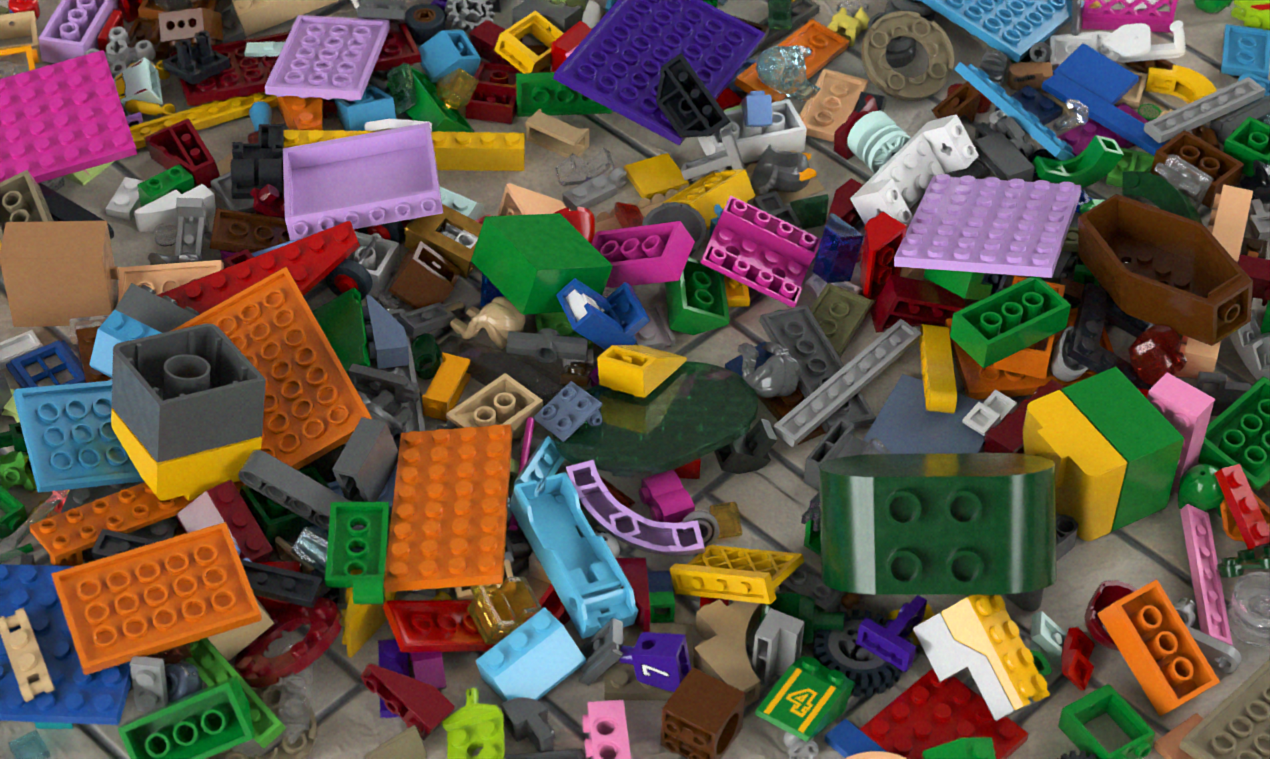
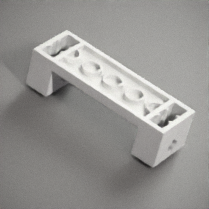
M957 114L928 121L850 198L865 225L871 218H875L882 212L903 224L910 225L913 216L909 209L925 194L932 177L966 169L979 156Z

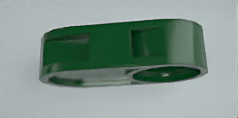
M425 333L413 340L411 350L417 375L421 379L427 380L435 376L441 361L438 343L433 335ZM432 362L428 368L421 369L425 364Z

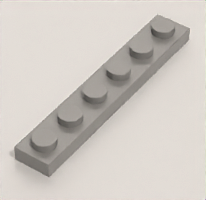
M1250 77L1245 78L1145 123L1143 131L1161 144L1174 138L1183 130H1192L1264 97L1266 89Z

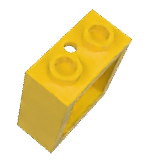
M534 11L499 35L494 51L520 72L538 73L551 64V43L564 33L537 11ZM531 33L550 49L537 56L519 40Z

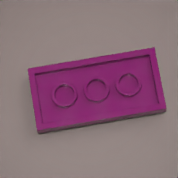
M1125 103L1116 106L1144 124L1149 122ZM1093 119L1057 136V138L1065 141L1074 149L1071 153L1075 156H1078L1087 148L1095 135L1115 139L1120 148L1129 149L1135 146V144Z

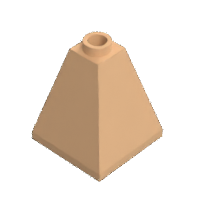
M506 184L497 216L553 214L558 210L568 207L560 200L514 184Z

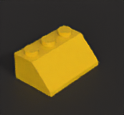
M745 169L724 170L718 173L712 171L663 203L677 202L689 205L701 214L705 220L706 228L709 230L711 219L717 217V214L714 212L715 205L719 204L724 209L730 195L747 203V201L755 197V193Z

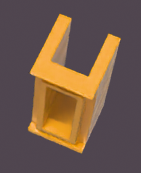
M442 352L443 362L425 395H422L423 415L448 421L446 413L456 407L471 379V374L465 373L470 365V359Z

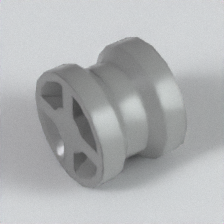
M786 732L783 740L785 745L790 748L788 750L789 758L814 759L819 753L816 742L812 741L814 737L806 742Z

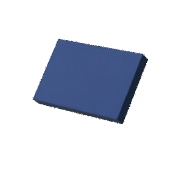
M1084 43L1053 71V75L1057 72L1112 105H1115L1139 82V76Z

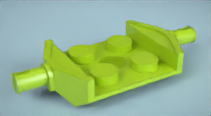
M468 688L466 690V705L442 721V726L447 731V759H505L504 714L497 705L478 703L479 690L477 688H471V693ZM483 747L477 756H472L476 749Z

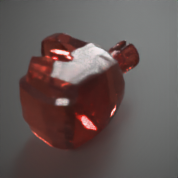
M1157 324L1140 334L1128 348L1130 361L1135 372L1141 380L1149 385H1155L1167 372L1174 375L1177 371H1181L1187 363L1183 352H1180V338L1169 326Z

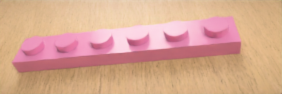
M1186 504L1180 509L1200 631L1232 646L1220 572L1216 570L1218 561L1209 513Z

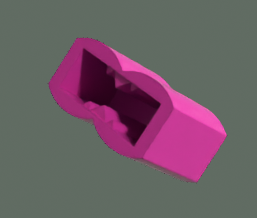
M672 469L641 479V488L638 490L641 502L647 504L650 508V515L653 521L681 523L689 513L695 511V506L689 493L683 488L679 477Z

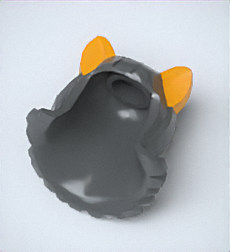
M769 145L762 154L760 161H758L751 177V186L754 193L763 195L768 193L769 189L796 192L805 188L810 179L817 176L816 170L809 167L808 161L812 157L811 153L778 151Z

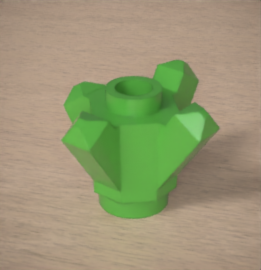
M11 451L6 455L0 456V486L6 491L10 487L23 485L26 490L33 492L37 488L34 475L28 465L29 456L21 451Z

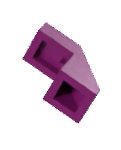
M409 652L414 679L433 685L436 688L447 687L441 652Z

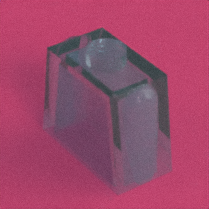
M304 527L290 552L326 574L329 532L324 529ZM355 547L351 549L354 553L360 552Z

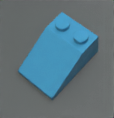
M373 85L366 86L361 100L328 99L335 103L337 117L345 131H364L366 122L396 119L393 97Z

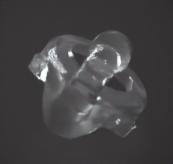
M1075 99L1066 100L1068 108L1073 110L1057 119L1053 124V129L1057 132L1068 127L1073 128L1076 123L1086 125L1089 115L1088 107Z

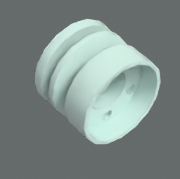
M873 111L864 115L855 123L849 133L847 145L850 151L862 160L875 174L911 137L901 127H898L886 113Z

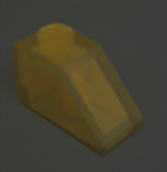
M458 68L437 81V96L448 107L458 110L469 103L479 80Z

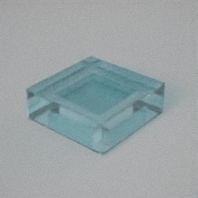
M37 730L8 743L15 759H47L50 757L49 750Z

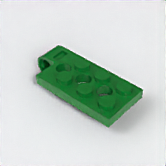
M331 502L325 585L326 588H353L354 605L384 604L385 589L383 581H385L388 544L389 502ZM356 525L365 526L362 530L352 529ZM354 547L364 548V550L359 553H354L351 551V549ZM355 569L363 571L359 575L349 574L350 571Z

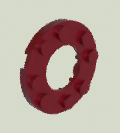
M318 598L314 608L294 604L276 615L270 614L274 624L237 654L234 668L250 687L255 688L277 684L280 682L279 677L283 678L292 673L296 675L317 660L334 642L342 628L339 623V619L343 617L341 611L332 600ZM311 623L307 635L302 641L294 644L290 650L276 657L266 658L264 656V651H269L268 646L274 640L283 637L282 631L291 632L302 624L307 626Z

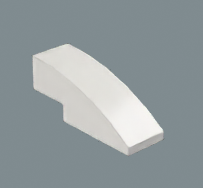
M203 184L184 194L174 190L134 211L137 230L139 232H151L178 227L177 198H202L208 217L216 211L214 193Z

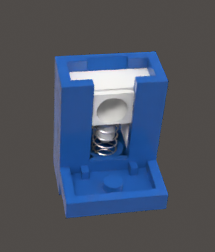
M574 278L556 294L573 330L605 350L611 345H634L637 342L634 334L650 321L635 291L627 282H624L610 296L605 298Z

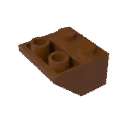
M420 241L404 255L388 291L415 310L438 302L443 304L455 287L461 270Z

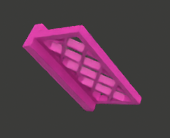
M1084 0L1083 9L1081 10L1082 29L1117 30L1123 25L1143 23L1150 27V32L1173 33L1170 30V25L1174 20L1178 0H1159L1153 5L1148 0H1135L1130 4L1126 0H1110L1107 3L1104 0ZM1095 1L1102 5L1100 8H1089V5ZM1119 1L1125 6L1122 9L1111 8ZM1142 2L1148 7L1145 10L1134 9ZM1165 3L1170 7L1169 11L1157 10V8Z

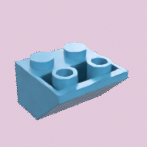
M442 30L418 48L421 54L420 64L430 81L436 83L472 81L481 59L463 30Z

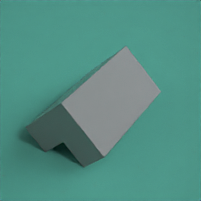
M771 608L755 633L752 661L754 673L760 679L761 685L768 687L775 674L782 677L789 666L801 657L804 621Z

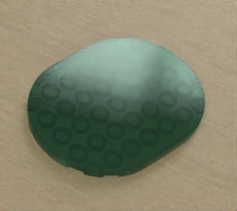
M686 361L645 398L635 397L622 391H614L601 385L585 390L603 404L598 409L602 415L601 424L590 426L585 421L566 441H561L553 434L552 438L560 455L574 465L594 460L597 470L612 472V476L634 477L635 472L651 471V475L676 469L740 438L750 429V424L757 418L758 398L755 389L748 385L739 374L717 365Z

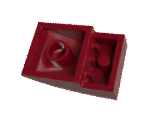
M481 61L471 81V91L465 101V118L512 124L517 111L516 74L522 72L513 65Z

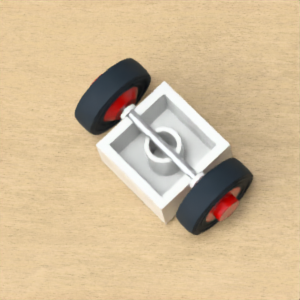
M401 221L359 228V232L355 231L360 247L325 277L327 286L336 296H340L348 290L355 288L360 292L361 300L366 295L381 298L400 265L399 244L404 236V227Z

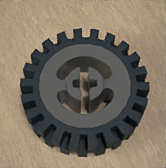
M852 610L851 617L848 616L847 611H842L844 612V631L817 630L813 658L818 660L821 665L831 670L840 671L846 675V678L854 681V697H860V690H865L866 697L872 696L874 688L878 695L884 693L885 686L890 689L894 686V681L898 682L902 670L856 644L859 625L866 617L882 627H885L889 619L882 624L883 616L877 614L875 619H872V611L865 610L864 617L859 616V610Z

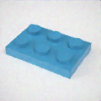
M1226 24L1223 37L1221 73L1231 76L1254 74L1268 79L1270 67V30Z

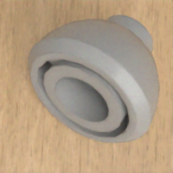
M702 510L689 513L682 522L698 520L704 547L712 545L719 536V525L716 518Z

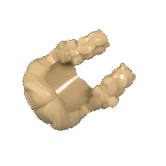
M499 296L494 298L491 303L485 305L482 310L473 306L469 308L466 312L467 317L472 319L469 325L455 318L451 321L450 326L456 333L462 334V338L466 340L476 337L482 328H485L490 339L495 342V345L503 349L507 347L508 331H523L525 315H522L505 296Z

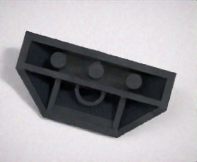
M682 53L661 66L656 103L681 138L712 136L730 123L729 118Z

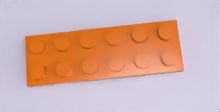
M811 19L739 74L735 79L734 85L749 94L751 91H765V95H771L772 102L782 101L848 48L850 41Z

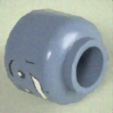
M181 663L165 667L168 702H174L202 690L203 681L194 665Z

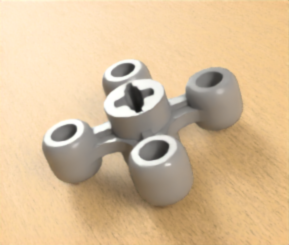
M114 27L109 32L111 42L106 47L107 52L104 53L107 62L112 65L110 71L113 79L133 63L132 59L141 60L146 57L150 62L155 58V50L150 41L142 40L134 48H130L127 46L129 44V36L126 29ZM89 49L84 53V55L98 52L99 50Z

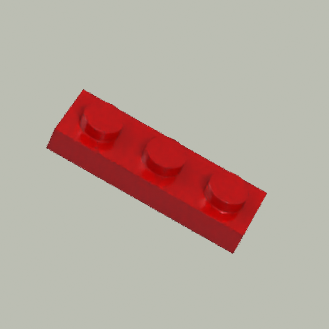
M1237 464L1216 471L1214 474L1248 550L1270 543L1269 527L1241 465Z

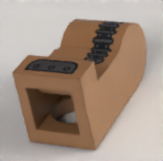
M1018 62L1011 64L1007 79L1008 87L1013 90H1020L1029 85L1034 89H1041V93H1048L1042 89V83L1053 76L1051 62Z

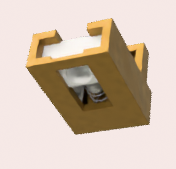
M442 204V214L416 218L414 222L410 221L404 230V235H406L405 247L412 249L418 242L422 241L461 270L460 276L467 278L473 271L474 265L471 264V258L482 224Z

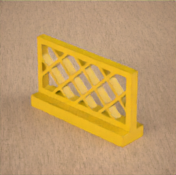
M708 545L705 548V553H699L687 564L675 563L669 568L675 594L771 604L776 599L774 589L804 562V557L800 553Z

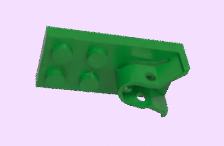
M555 72L516 74L517 117H530L539 109H542V113L549 116L612 114L611 109L554 80Z

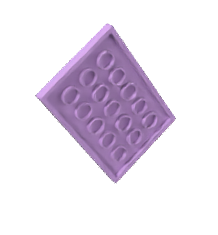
M298 15L266 82V94L277 97L298 96L300 98L321 97L323 99L339 98L349 101L361 100L389 32V20Z

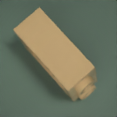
M34 11L0 15V40L32 36L33 43H30L32 49H37L39 63H42ZM26 52L0 56V69L28 65Z

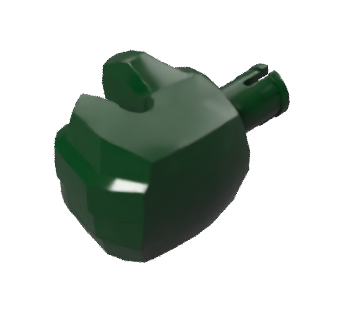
M775 592L776 599L771 604L762 605L759 627L770 608L804 621L802 648L806 644L814 642L817 629L844 631V612H818V609H816V599L807 595L793 592Z

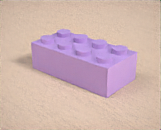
M61 0L38 38L42 61L59 63L83 56L89 49H98L97 37L112 11L119 10L118 1Z

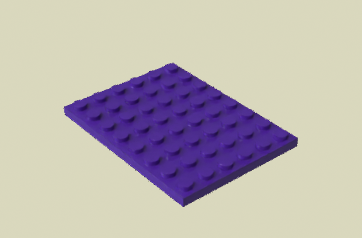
M618 0L555 71L553 79L680 146L686 138L679 136L656 103L661 66L682 53L716 100L762 43L766 33L702 0Z

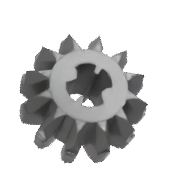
M987 51L983 55L980 69L990 76L989 79L1000 86L1003 83L1007 69V55L998 51Z

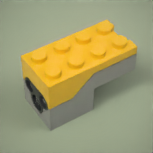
M1000 595L969 596L913 628L939 681L970 671L995 721L1024 710L1050 696L1046 680L1036 669L1032 653L1022 642L1019 636V629L1009 617L1005 609V602Z

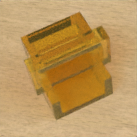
M506 577L502 585L472 586L470 589L474 599L467 608L485 644H498L542 609L526 577Z

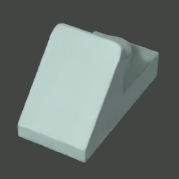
M1042 611L1033 614L1030 630L1032 638L1030 650L1041 652L1046 657L1048 664L1062 666V650L1067 633Z

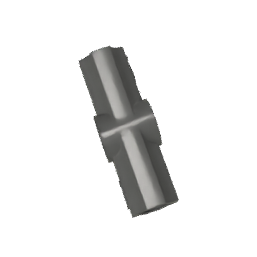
M544 328L538 334L508 331L506 354L535 356L537 361L545 364L553 363L557 358L586 361L588 339L560 336L556 330Z

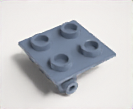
M571 381L533 418L537 423L564 442L585 421L590 426L600 425L602 415L598 409L603 404Z

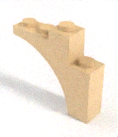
M777 587L774 589V591L779 592L780 588ZM718 599L711 604L702 606L696 612L695 631L704 640L694 647L693 667L745 692L744 707L757 701L760 694L761 681L754 673L748 660L746 643L750 633L760 621L763 604L733 600L726 606Z

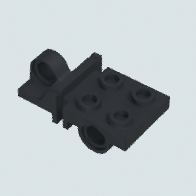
M259 124L258 144L232 142V199H254L250 195V191L254 187L262 190L267 184L274 186L279 192L277 199H282L283 124Z

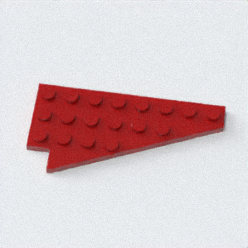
M349 220L168 290L157 296L163 298L166 295L178 303L177 306L183 309L188 306L202 314L284 267H287L304 296L359 248L360 244L353 225Z

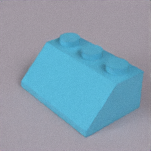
M545 607L476 660L482 680L504 702L519 697L532 698L538 701L587 662L565 627Z

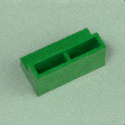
M925 269L923 276L964 299L983 300L990 296L993 286L983 281L984 273Z

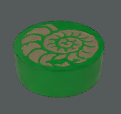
M1143 104L1139 106L1137 113L1147 121H1151L1160 115L1161 109L1153 104Z

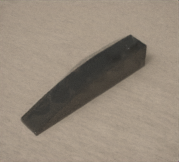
M450 335L438 344L440 358H442L443 352L470 359V365L465 373L471 374V377L481 384L487 386L506 373L542 399L543 407L566 386L560 385V378L543 368L523 362L492 347L469 339Z

